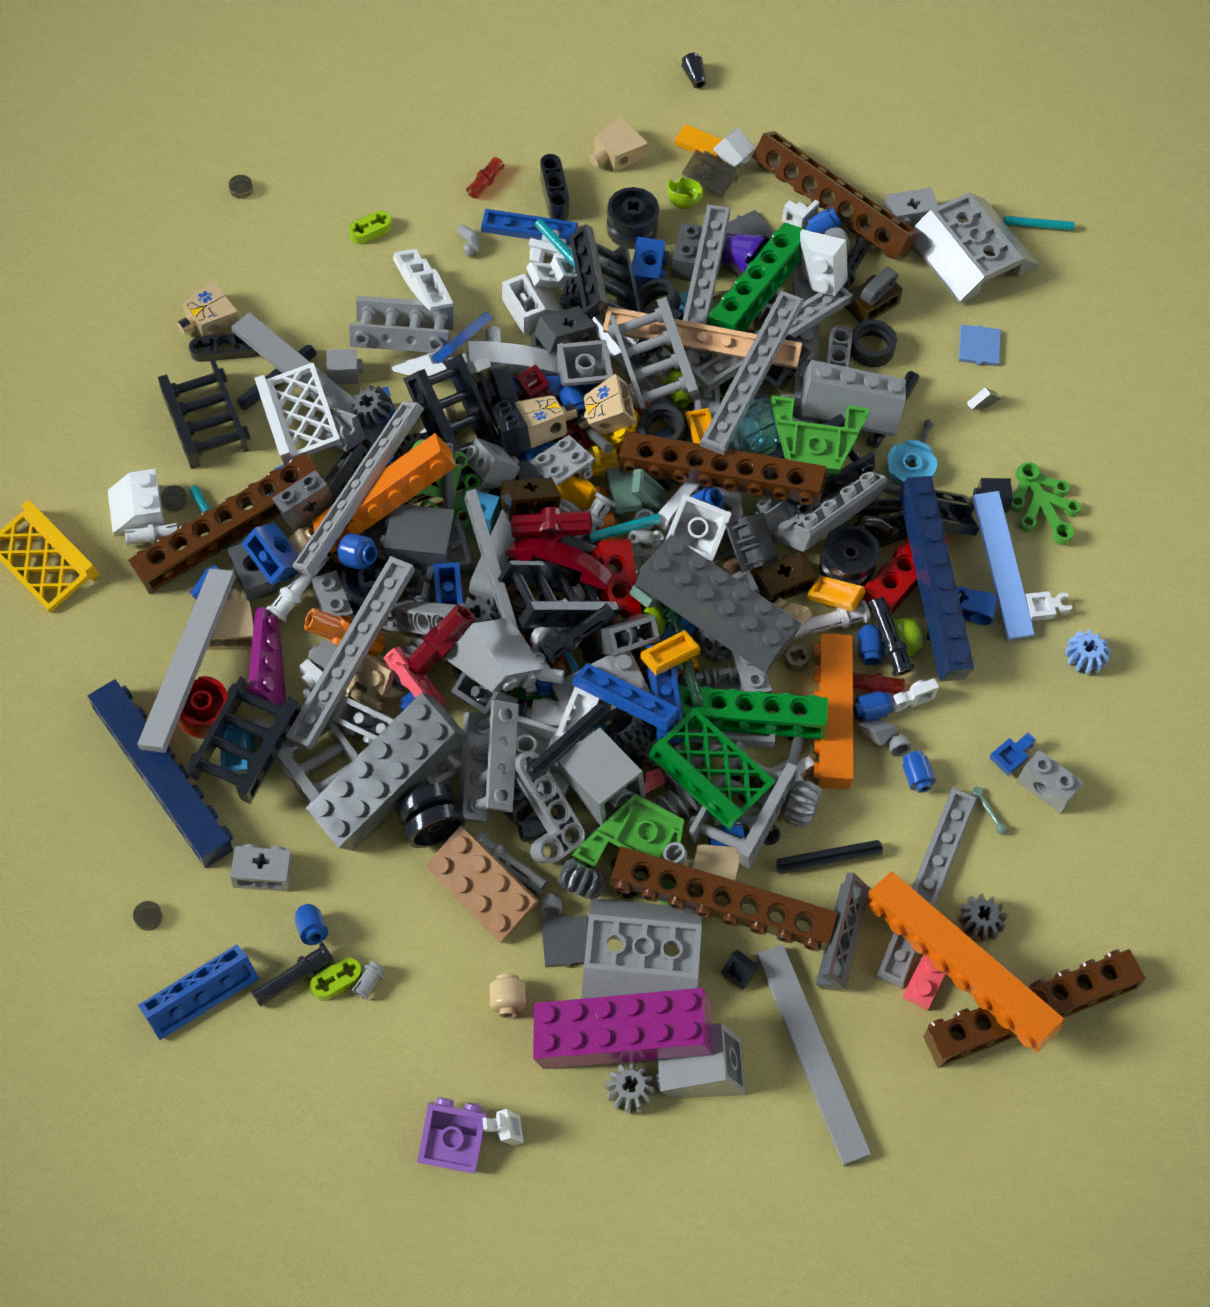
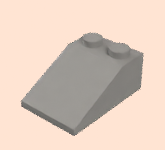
M631 651L609 655L591 664L651 694ZM579 671L565 677L562 684L554 683L551 686L563 713L575 687L572 685L573 678ZM601 699L599 700L598 704H602L608 711L607 717L600 723L620 718L621 714L627 713Z

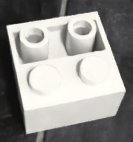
M522 274L502 282V300L523 335L535 331L540 316L564 310L551 288L534 286L530 275Z

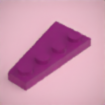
M263 606L255 610L248 692L281 705L286 702L280 625L277 617Z

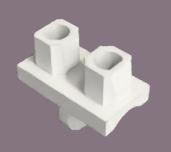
M553 230V232L559 237V231ZM544 235L542 236V241L530 238L528 244L530 262L543 263L545 256L553 259L555 257L566 259Z

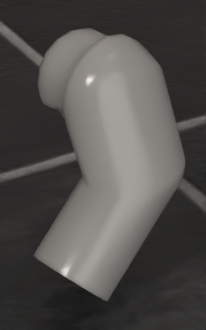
M460 225L457 229V234L467 241V244L463 246L464 254L467 257L477 255L480 250L477 233L466 225Z

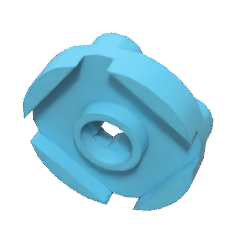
M906 440L903 444L894 445L889 451L886 461L887 476L899 485H902L907 477L932 476L933 479L937 469V459L927 444L917 440ZM911 460H914L917 467L911 468L905 462L909 463Z

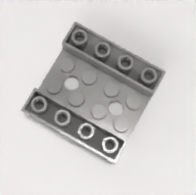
M970 192L930 210L914 227V229L919 231V234L913 246L959 304L979 295L982 283L1011 269L1019 276L1038 266V263L984 198ZM957 219H966L968 222L961 223ZM984 252H993L995 256H987Z
M873 472L864 473L856 482H851L821 499L820 506L813 504L803 513H797L791 517L787 514V501L777 500L774 497H768L759 501L757 506L751 509L749 513L751 516L764 513L774 542L804 552L828 535L829 532L878 499L884 489L887 478Z
M591 899L581 999L697 988L702 917L696 915L694 910L687 908L677 910L669 905ZM616 939L622 943L623 947L619 951H611L608 949L607 943L610 940ZM671 944L678 947L679 953L674 957H670L664 953L663 949Z

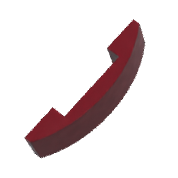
M536 364L515 377L526 400L554 396L548 388L550 383ZM572 420L566 421V435L554 439L557 443L569 435L585 450L593 446L592 441L584 433L583 429L579 425L576 426Z
M541 538L513 540L505 553V556L519 561H532L534 556L580 571L582 572L580 582L604 590L612 576L605 566L589 554L576 547L554 540Z

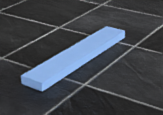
M999 491L975 494L972 499L1007 641L1033 637L1034 631Z

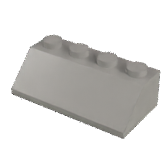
M815 360L810 361L801 379L800 418L825 423L839 414H842L845 418L847 405L870 408V412L862 430L893 437L897 434L906 401V379Z

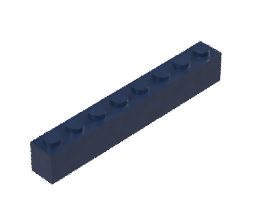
M932 476L907 477L898 493L939 682L964 680L975 668Z
M114 679L87 695L92 709L204 868L209 867L233 851L231 840L234 839L226 825L221 827L216 821L219 817L211 805L206 807L202 801L204 795L196 784L191 786L187 780L190 776L182 764L176 765L173 760L176 757L169 745L165 753L140 750L137 743L146 724L145 719H147V716L139 704L134 706L131 702L133 696L127 686L121 687L117 680Z

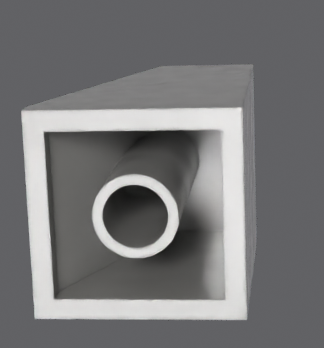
M511 617L473 623L445 656L447 661L491 692L499 690L509 691L523 686V688L529 687L537 680L536 676L543 670L542 665Z
M601 728L588 733L580 743L557 761L559 773L600 826L634 793L643 798L646 797L642 770Z
M722 1023L711 1025L712 1055L656 1060L659 1067V1073L656 1074L658 1089L669 1098L745 1095L741 1038Z

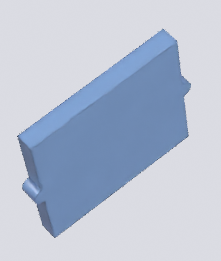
M961 325L958 362L975 363L977 366L981 364L998 366L1001 329L986 328L982 325H979V327Z

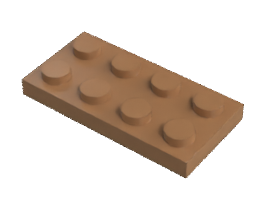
M463 825L458 827L425 865L499 943H504L540 902Z

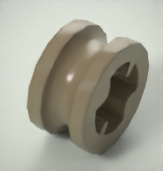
M800 645L789 647L785 656L787 668L795 672L804 670L809 660L808 650ZM796 655L801 656L798 662L793 661V657L795 658Z

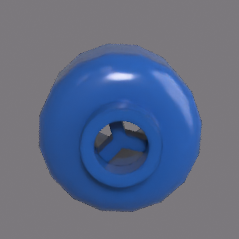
M350 533L345 535L339 542L337 554L342 565L364 570L375 562L377 548L370 537Z

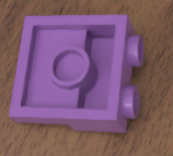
M437 1097L436 1102L431 1101L428 1103L417 1163L475 1174L485 1133L482 1118H487L488 1112L482 1111L483 1106L479 1104L465 1103L464 1108L453 1106L454 1100Z

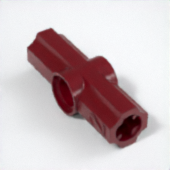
M547 507L541 513L513 514L511 516V533L513 538L541 537V539L559 541L563 536L591 535L592 515L591 511L563 512L556 507Z
M457 604L441 622H438L422 639L423 643L407 660L409 667L415 673L423 676L427 674L440 658L447 655L457 643V639L474 621L472 612L466 607Z

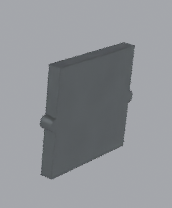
M756 210L743 216L738 215L736 219L729 221L727 233L763 235L768 238H772L773 235L771 229Z
M562 915L561 918L541 919L545 967L566 966L570 968L571 965L584 964L588 929L587 915L572 917Z

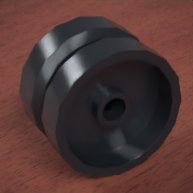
M637 187L623 188L612 195L607 206L606 229L609 238L615 244L621 246L625 243L628 245V249H635L637 237L656 238L660 207L655 196L649 191Z
M853 525L840 526L829 532L824 540L820 556L819 570L821 576L865 587L868 581L873 578L879 559L880 548L876 538L868 530Z
M377 553L375 562L364 570L345 566L341 582L355 616L387 563L388 557Z
M446 783L426 785L412 791L398 802L395 809L401 824L406 826L404 831L410 846L415 848L435 846L447 841L460 825L465 826V818L460 807L456 805L457 800L450 785Z

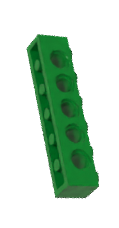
M784 222L773 233L772 238L761 248L757 257L748 264L741 277L736 279L729 292L723 295L717 307L711 310L708 317L710 326L742 332L747 330L802 260L800 231L803 228Z
M678 684L683 718L696 708L715 727L724 732L825 739L828 698L818 695L799 696L791 693L774 694L764 691L748 692L738 689L696 688ZM694 718L688 723V729L702 730V726Z

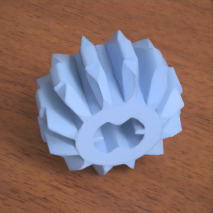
M1090 629L1085 634L1078 631L1074 637L1069 639L1065 656L1069 657L1068 665H1076V672L1084 669L1086 675H1088L1091 670L1098 673L1102 667L1107 666L1111 648L1107 647L1108 639H1100V632L1092 635Z

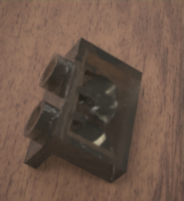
M697 149L682 172L684 177L699 182L703 188L721 198L731 182H736L739 178L734 166L725 161L721 164L716 161V157L710 152L704 151L702 153Z

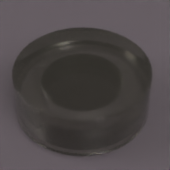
M246 175L232 177L229 181L231 195L236 198L250 196L253 192L252 180Z
M168 486L161 493V502L168 511H180L187 504V495L180 486Z
M144 901L135 907L133 919L138 928L150 931L156 929L161 924L163 914L157 903Z

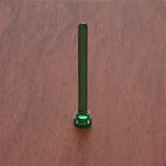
M662 604L663 618L671 623L673 634L676 635L684 631L681 623L682 616L665 604ZM690 658L682 662L693 705L701 707L703 705V698L693 662Z

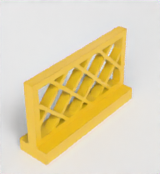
M28 499L21 506L24 510L0 530V542L2 540H10L9 551H0V561L51 613L89 579L92 581L96 580L100 573ZM26 520L30 524L29 533L17 534V527ZM16 539H28L27 550H15ZM45 539V549L32 550L33 540ZM44 555L43 567H30L32 556ZM49 555H61V565L48 566ZM14 556H26L25 567H13ZM76 571L80 575L74 582L64 583L65 572ZM42 572L41 584H30L29 574ZM47 572H60L59 583H46ZM58 589L57 596L48 603L44 599L45 590Z

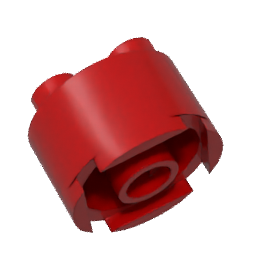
M200 676L194 680L179 718L180 726L190 736L205 739L225 704L227 691L219 680L208 676Z

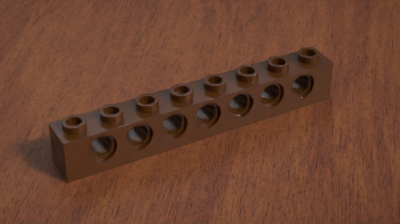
M776 131L763 133L752 155V158L758 162L761 168L776 174L775 177L778 180L793 186V190L796 193L807 196L811 199V203L814 200L819 201V208H827L828 210L834 208L840 220L847 225L850 231L861 234L872 246L882 249L884 255L888 258L899 259L907 256L919 231ZM778 155L781 156V163L778 160ZM796 166L799 169V176L796 173ZM814 179L817 182V188L814 186ZM832 192L835 194V201L832 199ZM850 204L853 206L854 209L853 214L850 211ZM868 217L872 221V226L868 224ZM886 230L890 233V240L886 236Z
M629 431L625 433L619 453L620 470L633 474L636 469H643L654 478L663 477L674 479L681 483L691 482L704 487L724 488L731 492L741 491L754 496H769L781 501H797L804 505L814 504L820 506L826 482V466L732 449H727L725 454L722 455L703 448L698 443Z
M306 453L294 457L286 465L269 472L263 479L249 484L243 491L226 498L213 509L204 511L200 517L190 523L181 525L178 530L170 535L161 537L152 546L138 551L128 561L150 594L251 533L254 528L260 527L279 516L280 512L272 500L274 496L314 470L323 479L322 474ZM296 479L295 482L288 483L289 481ZM253 506L252 508L245 510L246 507ZM231 519L229 522L223 523V521ZM207 532H208V534H207L206 536H202V537H201V535H202L203 533H207ZM186 546L184 549L178 550L180 547ZM164 559L161 563L156 564L157 561Z
M623 846L620 847L609 884L614 886L615 890L629 894L632 891L642 894L641 897L645 900L668 902V905L674 909H691L700 917H717L723 919L722 922L729 926L738 927L743 925L749 927V930L759 935L769 933L777 936L779 941L802 943L804 948L819 952L820 949L825 951L829 945L837 916L836 911ZM643 871L648 875L649 879L639 881L634 877V873ZM669 879L674 882L675 888L671 890L665 889L661 885V881ZM698 888L702 892V896L694 898L690 896L688 889ZM715 897H726L729 901V905H718L715 901ZM751 904L756 909V913L752 915L745 913L742 905ZM772 912L779 913L783 918V922H773L769 914ZM799 920L806 921L810 926V930H800L796 922Z
M1116 949L1107 953L1104 959L1095 962L1094 959L1082 963L1079 969L1072 972L1070 969L1062 970L1054 976V979L1049 981L1039 979L1030 984L1029 989L1065 1018L1138 989L1146 978L1130 949L1122 952ZM1105 971L1112 974L1114 980L1107 979L1103 975V972ZM1078 981L1085 982L1089 990L1082 989L1078 985ZM1052 991L1060 992L1064 996V1000L1057 999ZM980 1007L972 1011L968 1008L955 1013L953 1015L954 1018L947 1021L941 1018L931 1022L923 1036L938 1068L1017 1037L1009 1028L1002 1027L992 1013ZM976 1021L985 1022L989 1029L983 1030L979 1028ZM951 1031L960 1032L964 1039L957 1040L953 1038Z

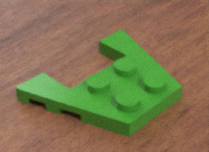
M772 395L770 403L785 459L826 466V473L839 475L870 412V408L847 405L844 427L793 421L794 398Z
M634 793L572 855L595 867L607 843L611 842L619 847L623 846L665 859L663 856L665 847L673 842H681L684 819ZM669 879L661 881V885L665 889H673V881ZM658 900V901H660V902H662V903L668 905V902H664V901Z

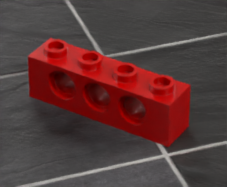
M945 536L948 547L950 539ZM908 538V542L904 547L900 545L892 556L894 559L890 563L885 562L877 574L879 576L875 580L870 579L865 585L866 593L863 600L867 603L868 608L871 609L869 602L873 599L885 597L892 616L918 585ZM886 585L892 586L893 589L887 588Z
M631 539L600 541L592 551V557L605 566L612 574L605 590L596 587L597 590H600V601L616 602L620 608L617 614L623 616L624 619L642 614L640 602L629 593L637 581ZM609 565H614L618 569V573H613L609 569ZM612 590H618L622 598L615 597Z

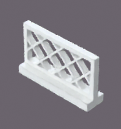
M313 362L267 380L264 375L255 378L275 443L284 465L292 458L301 456L304 453L311 455L341 443ZM312 373L308 384L299 381L302 375ZM283 382L289 384L284 393L277 391L275 385ZM295 386L304 389L299 398L290 395ZM310 391L319 394L314 403L305 400ZM286 400L295 402L291 412L282 409ZM302 405L311 408L306 417L297 414ZM317 410L326 413L321 422L312 420ZM293 419L302 422L297 431L288 428ZM308 424L317 427L313 436L303 434ZM323 429L333 434V437L329 439H318ZM299 439L309 441L305 448L295 450V445Z

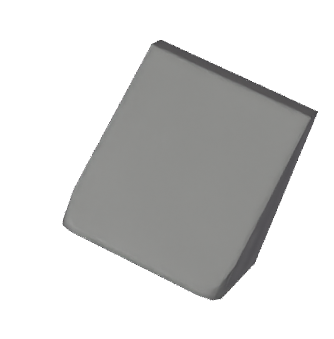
M881 719L858 724L863 739L880 746L899 730L898 726Z

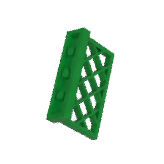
M696 708L690 711L663 739L658 740L649 754V757L729 830L737 824L739 819L776 782ZM693 718L702 726V733H688V723ZM672 738H683L685 750H675L668 742ZM689 739H703L704 751L690 750ZM708 739H717L722 744L723 751H709ZM690 757H704L705 769L693 767ZM709 757H723L724 769H710ZM728 758H738L743 764V770H730ZM711 775H725V787H715L711 783ZM730 776H744V788H731ZM749 776H758L766 784L762 788H750ZM731 794H745L746 804L740 809L732 802Z

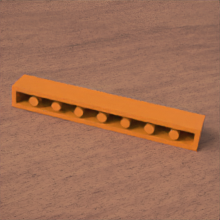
M891 871L869 891L867 906L872 914L884 919L895 934L902 935L907 939L916 952L923 953L931 960L932 965L938 971L946 973L957 988L969 993L980 1008L987 1009L996 1017L997 1022L1002 1027L1009 1028L1015 1033L1025 1047L1032 1048L1038 1053L1060 1032L1064 1021L1061 1015L894 872Z

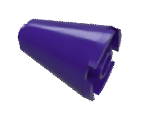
M726 233L720 263L741 277L748 264L757 257L761 248L771 238L763 235Z

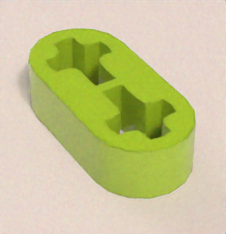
M376 211L352 222L349 226L351 241L356 244H365L387 234L392 227L391 217L385 211Z
M345 958L316 974L311 980L313 996L320 1001H328L355 986L362 976L359 962L353 958ZM344 968L354 969V976L344 975ZM323 981L325 984H329L327 992H324L323 989L318 990L320 982Z

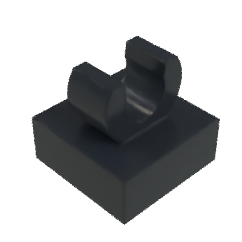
M737 949L731 954L721 974L744 990L758 970L759 962H753L746 956V952H740Z

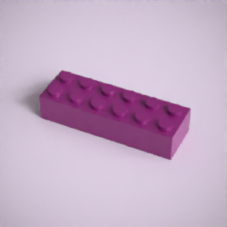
M703 988L534 1003L533 1059L543 1069L712 1055L711 999Z

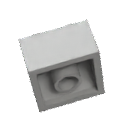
M607 340L557 344V367L560 383L563 386L603 383L610 378L613 372Z

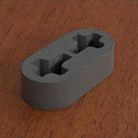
M889 266L884 268L866 285L860 298L870 306L875 304L893 287L899 274Z

